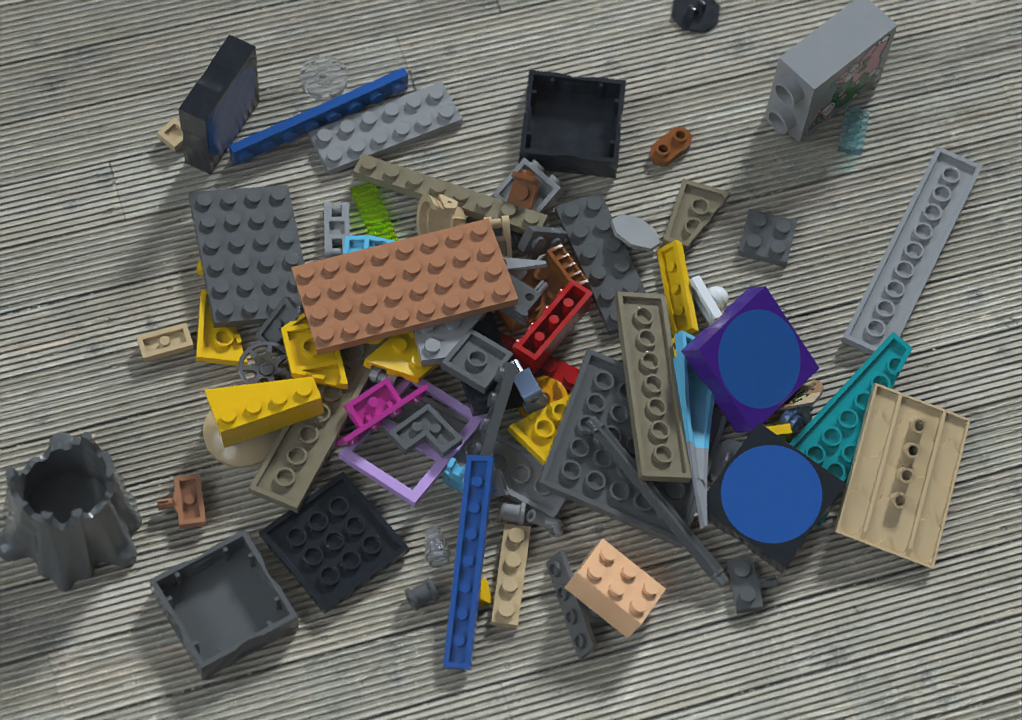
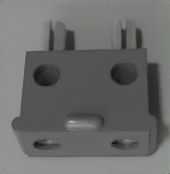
M518 270L514 276L510 275L518 297V305L499 309L522 325H527L529 317L541 304L542 293L548 287L547 282L543 280L540 281L535 289L521 282L527 274L526 270Z

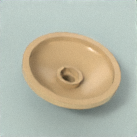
M210 411L204 421L203 438L207 450L217 461L230 467L248 468L264 462L282 428L224 448Z

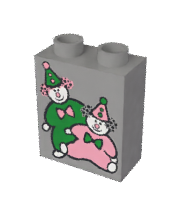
M854 0L779 57L766 108V117L772 128L781 134L788 132L800 143L881 79L897 24L870 0Z

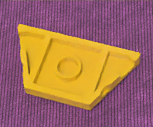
M304 313L299 315L297 320L290 321L281 328V335L292 378L313 376L315 383L348 389L340 350L317 355Z
M412 331L390 337L365 359L363 365L371 369L372 365L387 370L386 374L405 378V380L418 384L439 364L421 366Z

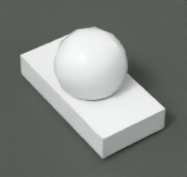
M700 275L691 278L690 281L692 298L708 326H711L721 317L722 313L720 310L728 304V293L719 286L707 289Z

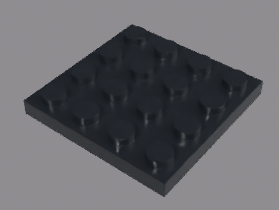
M344 472L307 497L298 513L289 510L259 532V537L324 614L409 553V547Z

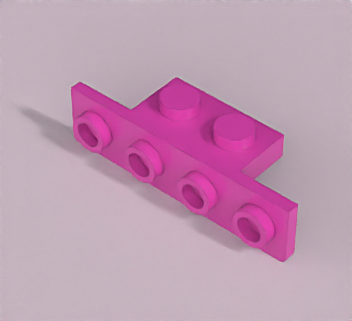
M388 378L368 389L343 406L357 429L337 441V445L341 446L347 443L350 447L362 439L360 433L366 429L371 433L383 425L381 419L387 415L392 419L404 411L402 406L407 402L413 405L425 396L422 392L429 388L428 385L424 384L402 399Z

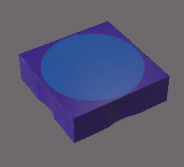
M766 286L748 288L724 310L721 317L714 324L705 328L681 350L700 380L712 392L718 407L736 433L752 432L758 423L763 424L819 369V366Z

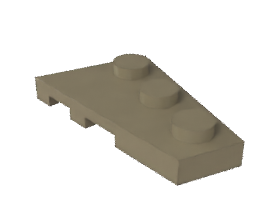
M683 179L663 239V245L678 240L682 242L683 250L687 251L728 200L731 192Z

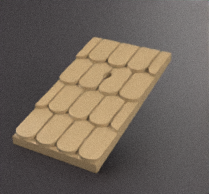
M874 383L843 492L844 495L834 532L934 569L971 419ZM910 446H912L913 453L911 455L908 452Z

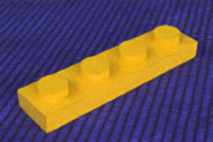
M674 240L657 249L673 338L681 330L690 335L699 331L682 242Z

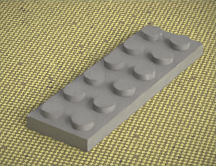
M441 81L310 131L308 135L328 175H332L355 166L362 154L376 158L461 125L463 118Z

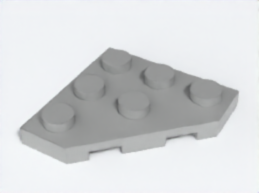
M487 313L413 331L421 366L441 364L469 328L473 329L479 321H482Z

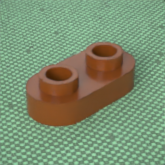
M676 127L666 133L651 146L649 155L651 162L657 166L665 167L679 158L691 146L692 135L690 131L683 127Z

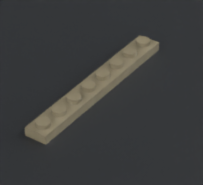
M365 154L361 155L353 170V178L418 200L425 193L437 199L439 194L458 201L457 205L463 209L466 216L478 220H483V217L490 216L492 219H498L501 216L509 215L510 230L520 234H524L527 226L545 227L548 215Z

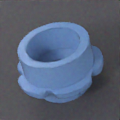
M786 409L780 417V425L790 424L791 430H797L803 421V417L800 416V409Z

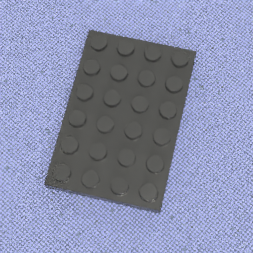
M288 185L189 192L188 199L213 328L264 324L283 297H290L304 312L291 267L305 263Z

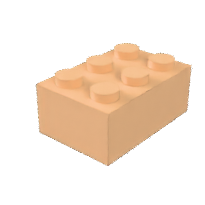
M603 538L588 554L564 587L626 638H629L644 622L666 590V588Z

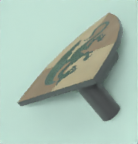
M815 379L803 384L776 411L792 408L800 409V416L803 417V424L806 426L813 419L809 410L823 394V385Z

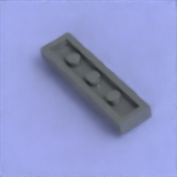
M507 362L503 363L502 367H498L494 379L497 382L495 392L491 391L487 400V406L490 407L487 417H483L479 427V432H482L479 442H475L471 455L491 456L518 365Z

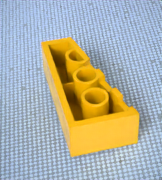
M313 376L204 390L224 448L324 414L322 398Z

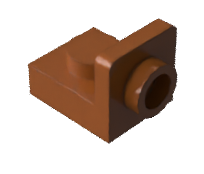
M521 170L520 173L513 171L511 176L514 178L507 202L533 210L541 182L535 177V173L531 171Z

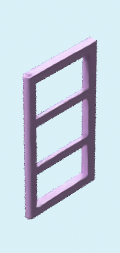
M402 378L395 386V390L400 398L411 385L419 388L427 384L429 388L424 391L425 393L469 420L459 433L463 438V443L444 458L425 441L418 445L415 449L436 462L413 490L355 453L371 434L368 429L360 433L362 439L350 447L346 444L337 456L340 460L415 508L442 475L452 457L455 458L478 431L482 418L487 417L488 414L472 416L469 407L425 379H422L417 384ZM387 417L381 419L383 423L381 427L387 431H391L398 426L397 423Z

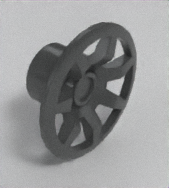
M259 342L247 348L241 355L238 363V372L243 383L246 385L279 381L280 375L287 376L285 380L292 379L290 371L279 367L287 359L284 346L275 342ZM260 347H267L265 358H261L254 350ZM272 347L281 350L284 354L278 356L275 360L272 359ZM248 355L255 361V365L243 366L244 360ZM244 372L254 373L252 382L245 377Z

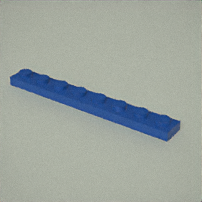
M403 67L229 145L230 159L234 166L249 162L253 157L262 153H269L275 147L284 143H291L310 131L339 121L340 118L349 114L358 113L362 108L371 104H378L384 98L393 94H400L408 88V73Z
M467 455L443 661L445 669L472 670L495 462L493 456Z

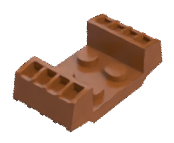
M562 244L547 250L545 261L548 267L529 269L521 282L533 289L541 280L548 284V287L541 295V304L529 317L527 325H522L500 310H495L496 315L510 334L524 327H529L532 322H536L543 309L554 301L557 293L562 288L564 289L572 279L588 290H591L590 282Z

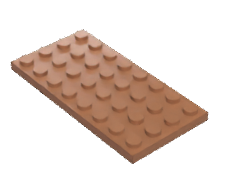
M489 218L291 267L317 355L518 305V297Z

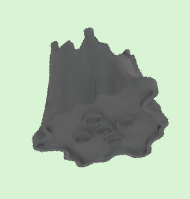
M65 432L57 433L51 437L46 452L40 457H32L22 471H18L13 467H7L6 500L2 510V517L6 526L0 535V558L5 561H15L23 557L34 559L39 575L53 580L60 591L64 592L70 590L77 581L92 578L94 568L100 563L129 567L137 559V549L131 540V536L141 527L142 516L139 513L134 495L125 489L124 478L118 474L109 452H103L92 439L89 432L82 433L81 438H73Z

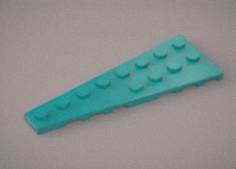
M892 332L790 444L845 482L853 462L855 448L873 384L877 383L892 389L913 348L896 333ZM828 512L825 514L822 520L819 521L816 525H818L819 527L822 525V523L825 521Z

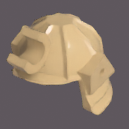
M427 193L423 194L417 209L418 236L465 224V214L463 209L457 205L458 201L439 194L438 199Z

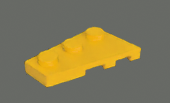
M201 289L195 361L238 366L239 359L243 354L240 334H238L236 326L213 328L206 289ZM247 357L244 360L243 366L248 364Z

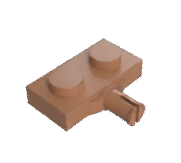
M200 473L173 477L175 486L173 498L157 499L158 510L175 508L180 529L207 526Z

